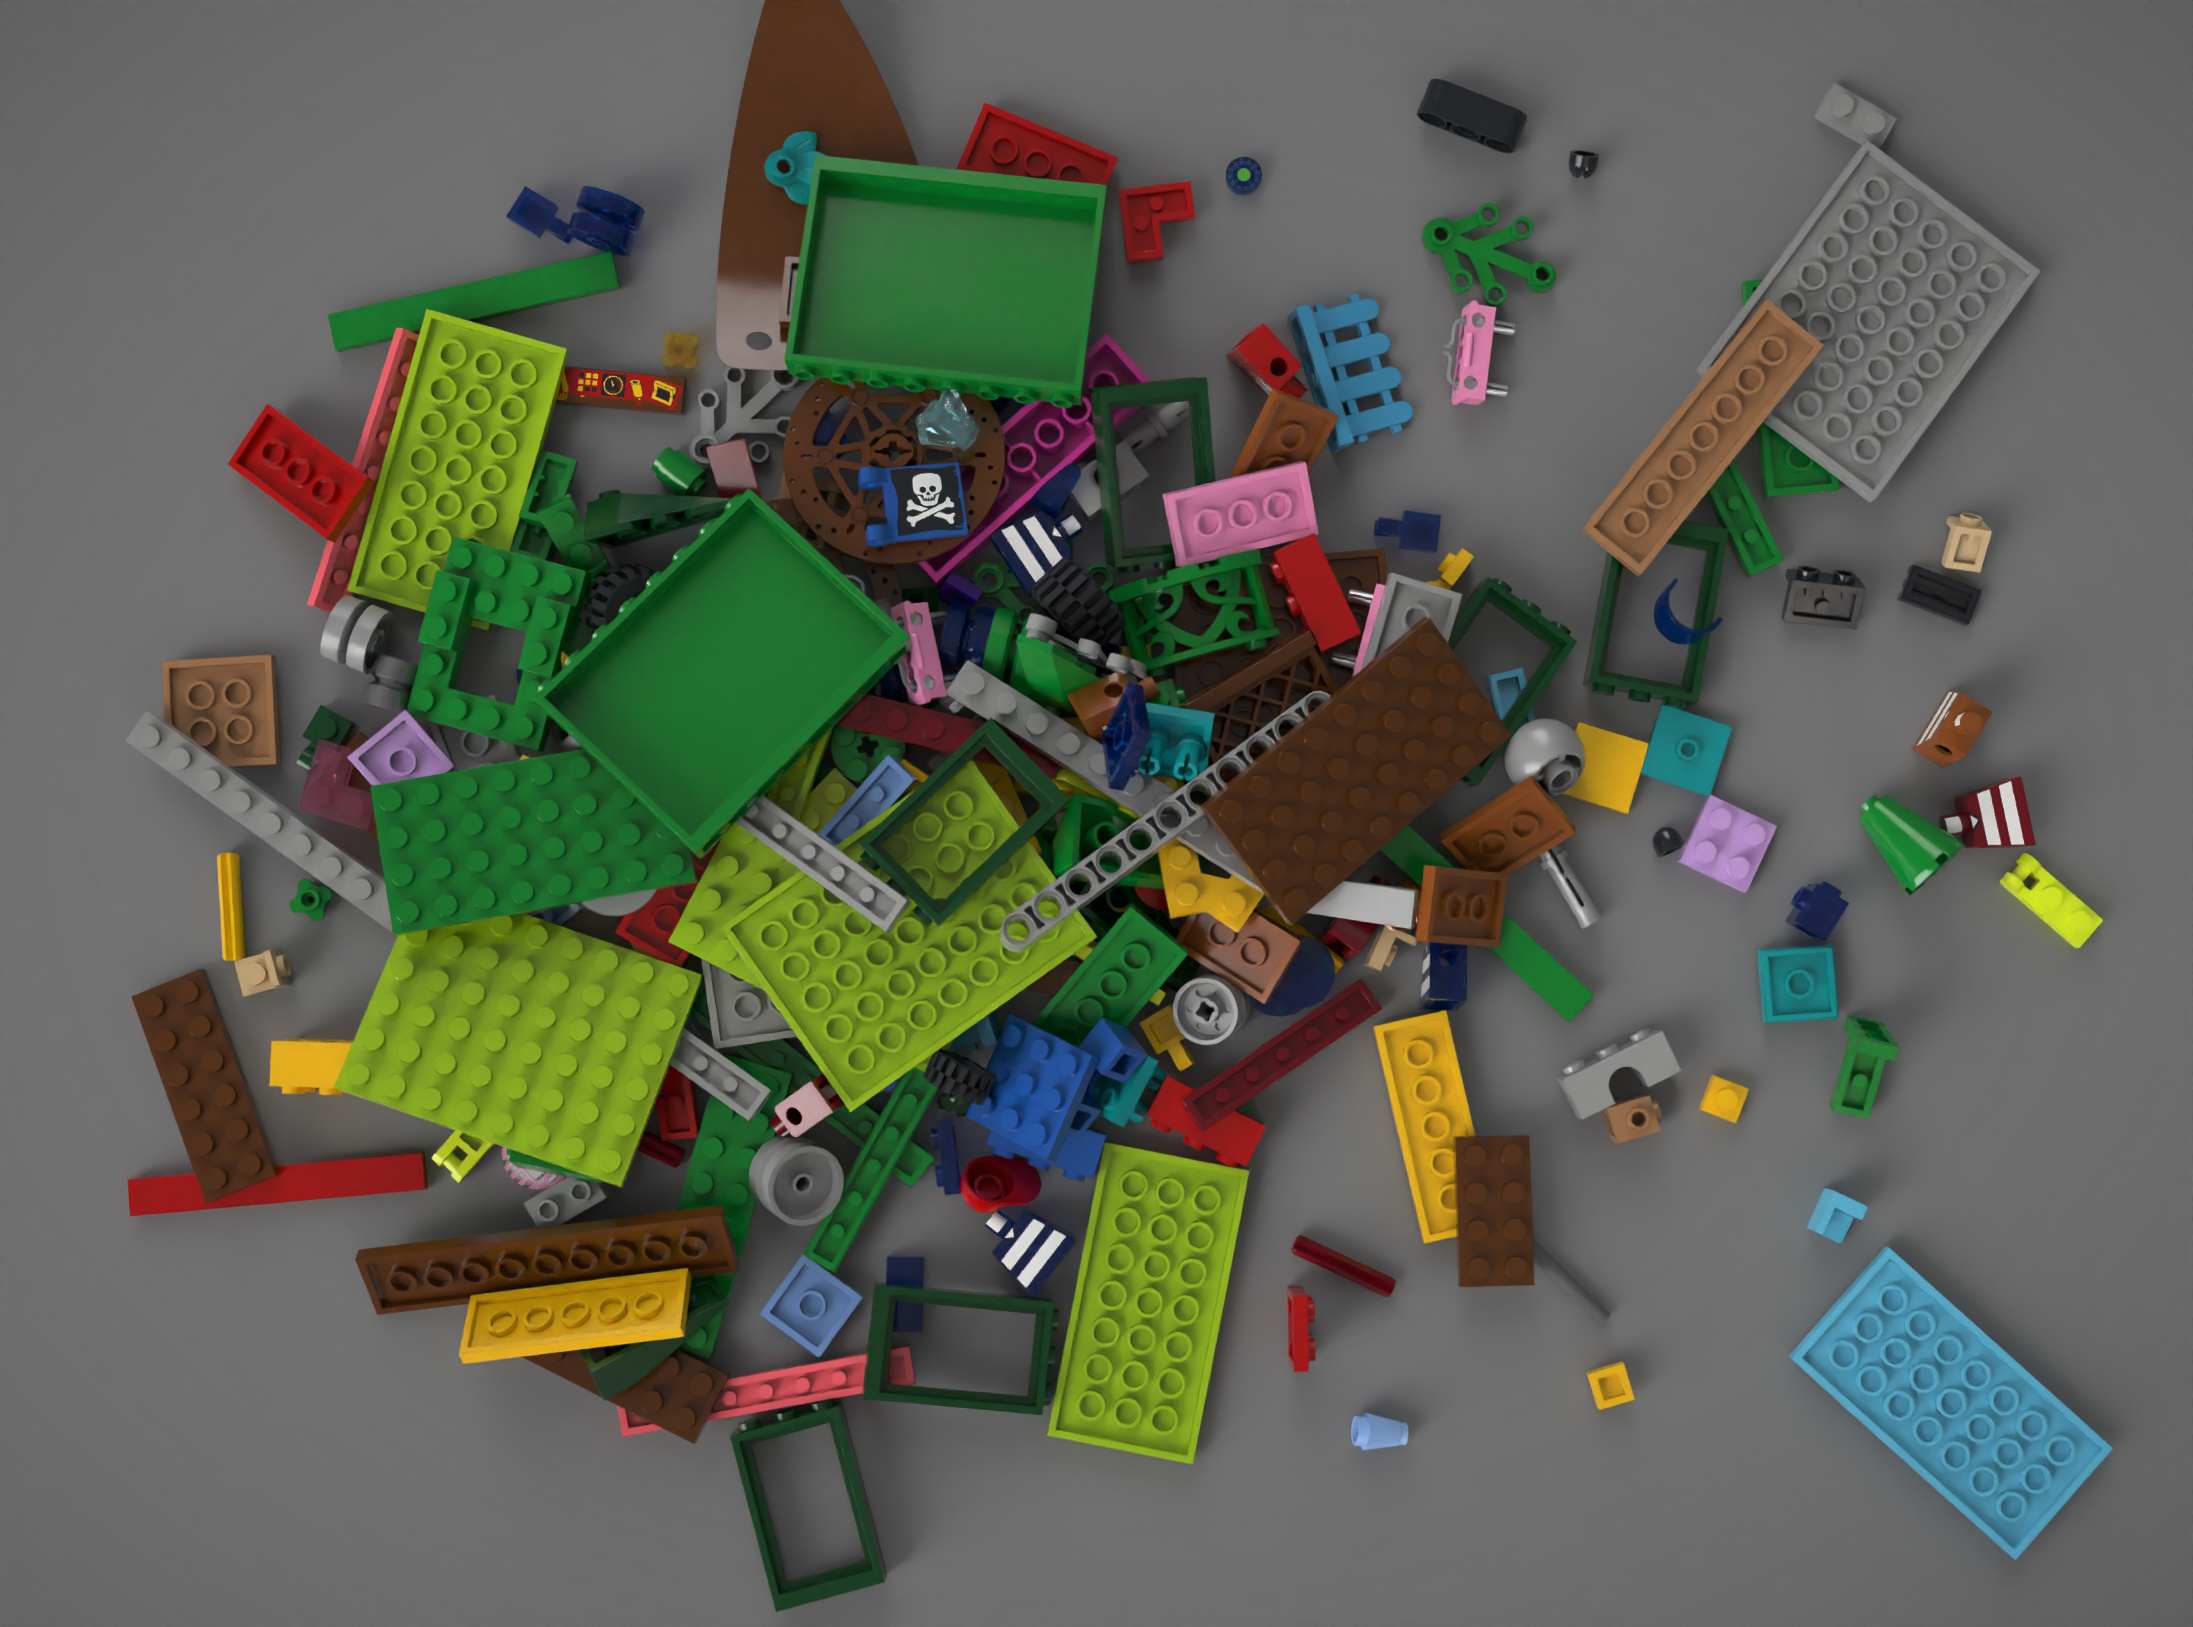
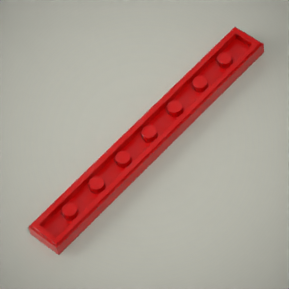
M425 1152L277 1165L280 1175L212 1203H205L195 1173L127 1179L130 1216L428 1189Z

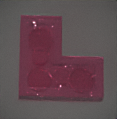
M319 739L297 809L372 831L375 815L371 792L348 786L354 764L347 757L356 749Z

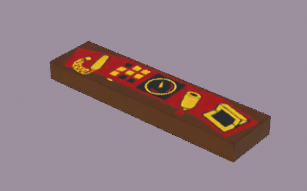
M566 366L555 404L683 416L687 380L685 377Z

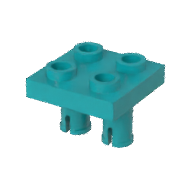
M1143 702L1149 740L1139 759H1137L1136 746L1134 744L1133 765L1136 766L1137 770L1143 774L1146 772L1149 775L1174 777L1181 780L1186 779V781L1193 780L1205 771L1209 766L1215 713Z
M1147 1055L1125 1083L1101 1075L1095 1083L1093 1092L1095 1102L1102 1110L1099 1114L1123 1128L1128 1119L1133 1123H1140L1144 1117L1137 1114L1134 1110L1137 1109L1145 1114L1148 1111L1147 1103L1139 1100L1145 1087L1152 1091L1160 1088L1161 1084L1151 1079L1152 1076L1162 1081L1165 1078L1164 1070L1156 1067L1159 1061Z

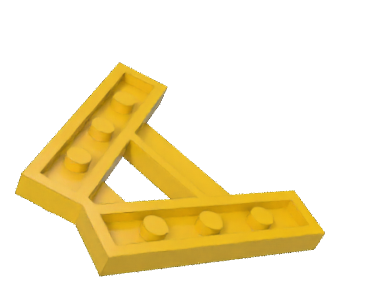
M1151 775L1174 791H1178L1184 786L1183 779ZM1177 839L1157 852L1170 918L1207 912L1238 933L1264 896V894L1234 875L1230 879L1201 873L1197 852Z

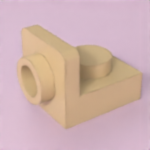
M1961 513L1960 517L1948 516L1946 524L1950 527V532L1941 561L1945 568L1981 572L1992 533L1991 529L1982 521V517L1971 513Z
M1381 924L1363 965L1377 971H1381L1384 965L1389 967L1398 948L1393 945L1395 939L1408 945L1416 946L1418 941L1415 940V937L1411 936L1413 929L1395 927L1390 931L1385 925Z
M281 949L266 950L262 954L234 961L243 997L290 985L288 976L291 975V965L285 954L282 955Z

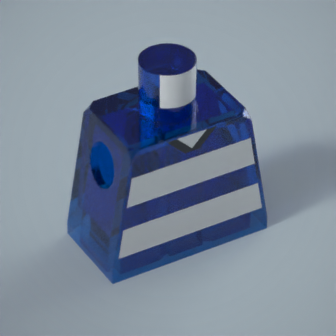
M1041 511L994 531L990 534V539L1028 598L1032 597L1030 587L1060 559L1064 557L1072 560L1073 552L1067 542L1081 534L1083 530L1072 514L1054 524L1045 511Z
M1429 942L1423 952L1420 1009L1457 1012L1467 1001V945ZM1440 959H1445L1450 967L1444 966Z
M1024 1209L1015 1221L1001 1210L996 1211L984 1225L1001 1238L992 1251L993 1255L1032 1297L1035 1296L1077 1241V1237L1027 1209Z

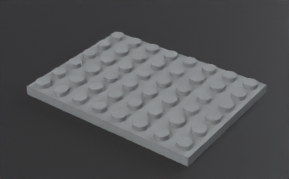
M1867 140L1850 160L1702 361L1696 372L1702 377L1707 373L1759 306L1768 299L1820 341L1824 347L1763 423L1868 502H1872L1878 497L2041 271Z

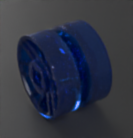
M583 186L576 202V207L581 212L572 213L567 233L596 249L605 252L612 251L615 255L630 256L636 240V236L631 231L640 229L645 210L633 201L618 194L596 187Z
M953 599L949 606L938 653L940 664L956 669L963 652H965L964 664L969 660L982 669L986 645L997 609L979 606L972 620L971 603Z

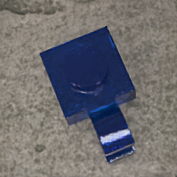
M526 186L506 216L509 221L539 239L547 230L556 238L569 245L576 234L569 224L555 217L559 209L555 203Z
M1405 510L1402 515V521L1378 518V521H1375L1373 535L1400 538L1399 549L1435 553L1438 545L1441 515Z

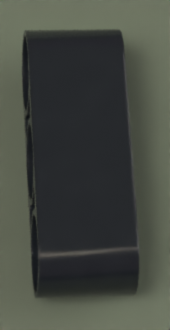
M1431 79L1417 111L1419 119L1432 126L1508 154L1515 151L1527 121L1526 114L1512 106L1442 79Z

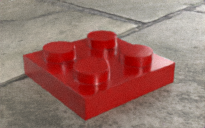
M1287 1286L1288 1361L1294 1372H1309V1361H1315L1316 1359L1315 1338H1312V1333H1308V1323H1315V1303L1302 1286Z

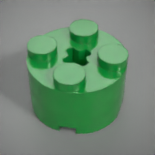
M837 726L833 732L831 751L838 769L852 781L862 784L888 754L894 755L900 762L902 759H906L908 744ZM869 739L873 743H879V747L874 749L875 755L873 757H870L866 752L861 753V749L865 747V741Z

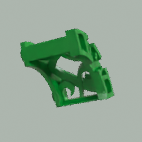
M1259 549L1218 557L1215 561L1199 566L1198 563L1166 571L1167 575L1151 579H1140L1108 591L1109 598L1117 605L1126 623L1124 632L1131 658L1148 666L1146 671L1148 677L1151 676L1152 679L1169 674L1167 667L1242 646H1247L1248 652L1269 646L1268 639L1281 635L1279 628L1274 627L1258 565L1262 564ZM1240 572H1242L1248 597H1239ZM1211 580L1218 581L1220 588L1217 592L1226 591L1225 597L1207 593V583ZM1192 584L1194 591L1203 600L1212 604L1222 605L1217 618L1201 637L1185 632L1167 621L1180 608L1184 594L1183 586ZM1162 594H1170L1173 597V604L1164 613L1159 614L1156 610L1165 607V605L1159 603V597ZM1135 603L1137 604L1139 610L1142 612L1144 617L1149 621L1142 627L1139 622ZM1237 604L1251 605L1257 630L1244 632L1238 628L1239 620H1249V617L1244 612L1234 611ZM1155 627L1160 632L1152 638L1151 647L1155 643L1161 642L1165 646V651L1159 657L1150 659L1143 634ZM1225 628L1234 637L1214 643ZM1175 641L1187 647L1194 648L1191 650L1174 654L1176 647Z

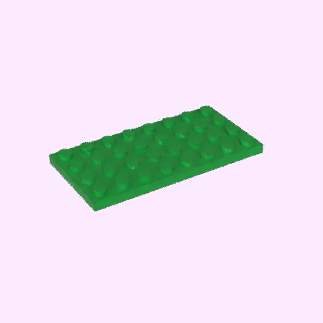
M585 749L370 786L393 935L395 936L697 882L692 851Z

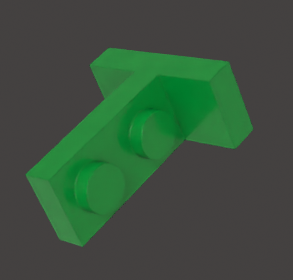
M1847 1015L1843 1029L1849 1040L1830 1102V1108L1834 1112L1869 1119L1886 1059L1896 1060L1899 1046L1883 1022Z

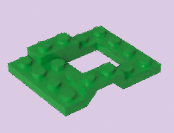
M453 537L444 572L437 570L418 638V642L424 643L406 710L417 718L544 752L552 718L540 708L534 697L538 694L537 689L545 679L550 676L555 677L562 671L561 653L567 631L582 611L592 573ZM473 618L527 632L518 664V669H522L523 674L514 705L454 689Z

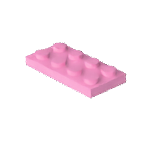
M1303 461L1163 494L1176 566L1179 568L1194 563L1199 564L1215 560L1222 556L1301 539L1313 533L1315 535L1319 534L1307 465Z

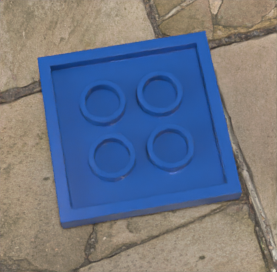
M1009 1014L986 1067L997 1078L984 1105L971 1103L966 1116L1045 1160L1055 1162L1100 1058L1019 1016Z

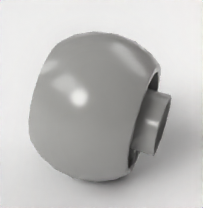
M1537 719L1519 728L1506 745L1504 754L1506 772L1515 786L1533 776L1551 798L1573 787L1581 777L1586 761L1584 745L1578 734L1567 724L1555 719Z

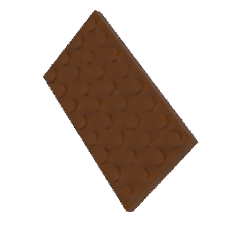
M1423 617L1200 807L1287 924L1293 925L1507 740L1511 733L1432 620Z

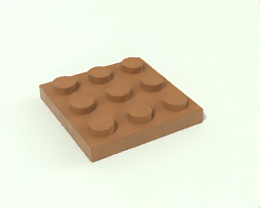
M255 655L161 661L165 721L231 768L281 765L276 656Z

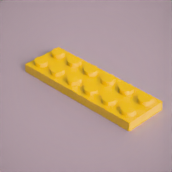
M1441 1010L1373 1026L1424 1244L1456 1237L1453 1136H1475L1446 1010Z
M688 1268L471 1295L459 1356L463 1364L684 1337L692 1277Z

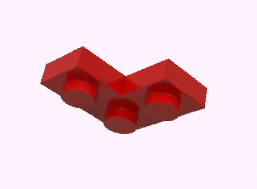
M1191 181L1118 190L1127 264L1163 260L1159 224L1195 220Z
M670 1065L655 1102L658 1110L662 1141L696 1138L700 1130V1120L694 1081Z

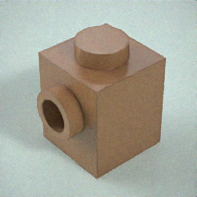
M1639 1094L1615 1102L1616 1104L1602 1110L1611 1142L1620 1144L1661 1131L1658 1122L1662 1121V1113L1657 1101H1651L1650 1095Z

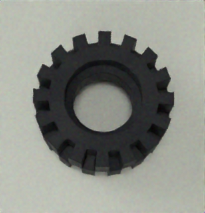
M941 1048L933 1053L923 1074V1078L929 1083H933L935 1087L942 1088L948 1094L951 1093L959 1099L963 1098L967 1102H974L977 1105H984L997 1078L994 1073L985 1067H981L980 1064Z

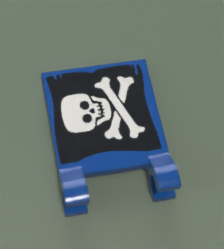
M959 462L897 468L863 467L859 469L858 481L860 490L882 487L887 525L867 526V531L865 532L867 547H880L895 542L968 536Z

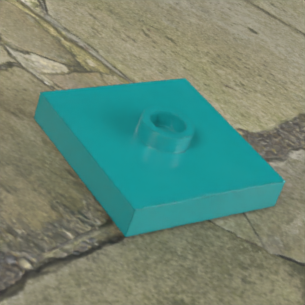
M1661 704L1648 741L1649 746L1640 775L1709 797L1732 727Z
M1833 945L1757 950L1763 1023L1839 1018Z

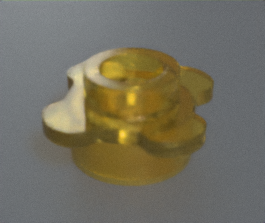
M668 332L664 335L665 354L661 357L663 365L667 368L677 365L684 366L688 370L693 369L697 365L695 348L699 345L697 336L692 333L684 335L675 334L674 332ZM683 348V353L678 354L677 349Z

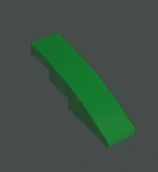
M542 450L519 514L521 522L512 544L511 552L549 562L552 561L556 546L537 515V510L571 494L578 465L576 459Z

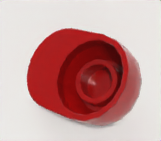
M1002 1156L975 1158L967 1164L959 1180L960 1194L964 1202L971 1209L984 1214L999 1211L1004 1206L1029 1204L1037 1198L1042 1185L1036 1168L1028 1165V1161L1014 1156V1159Z

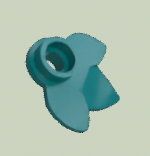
M802 131L789 136L785 140L782 150L772 152L764 165L765 175L772 184L783 187L792 201L805 205L808 204L815 155L826 156L821 152L815 151L817 134L810 131ZM777 163H787L789 172L786 174L779 172Z

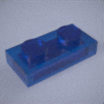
M953 1117L938 1119L936 1121L937 1128H931L933 1150H940L941 1165H935L937 1187H944L945 1195L960 1194V1170Z

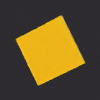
M1578 722L1575 732L1584 745L1585 766L1578 781L1568 791L1562 793V795L1628 814L1649 744Z

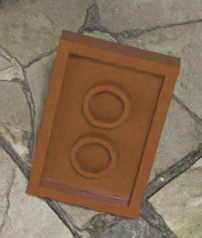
M1272 388L1229 478L1299 461L1306 462L1309 476L1339 416L1332 410Z
M1530 776L1441 832L1440 836L1441 842L1466 869L1509 875L1574 835L1576 830L1574 823L1533 776Z
M1424 865L1422 889L1418 900L1419 914L1415 940L1432 943L1499 947L1508 874Z
M1257 909L1253 910L1238 933L1207 912L1189 915L1176 937V940L1189 950L1188 956L1263 1004L1270 1001L1304 941L1303 938Z

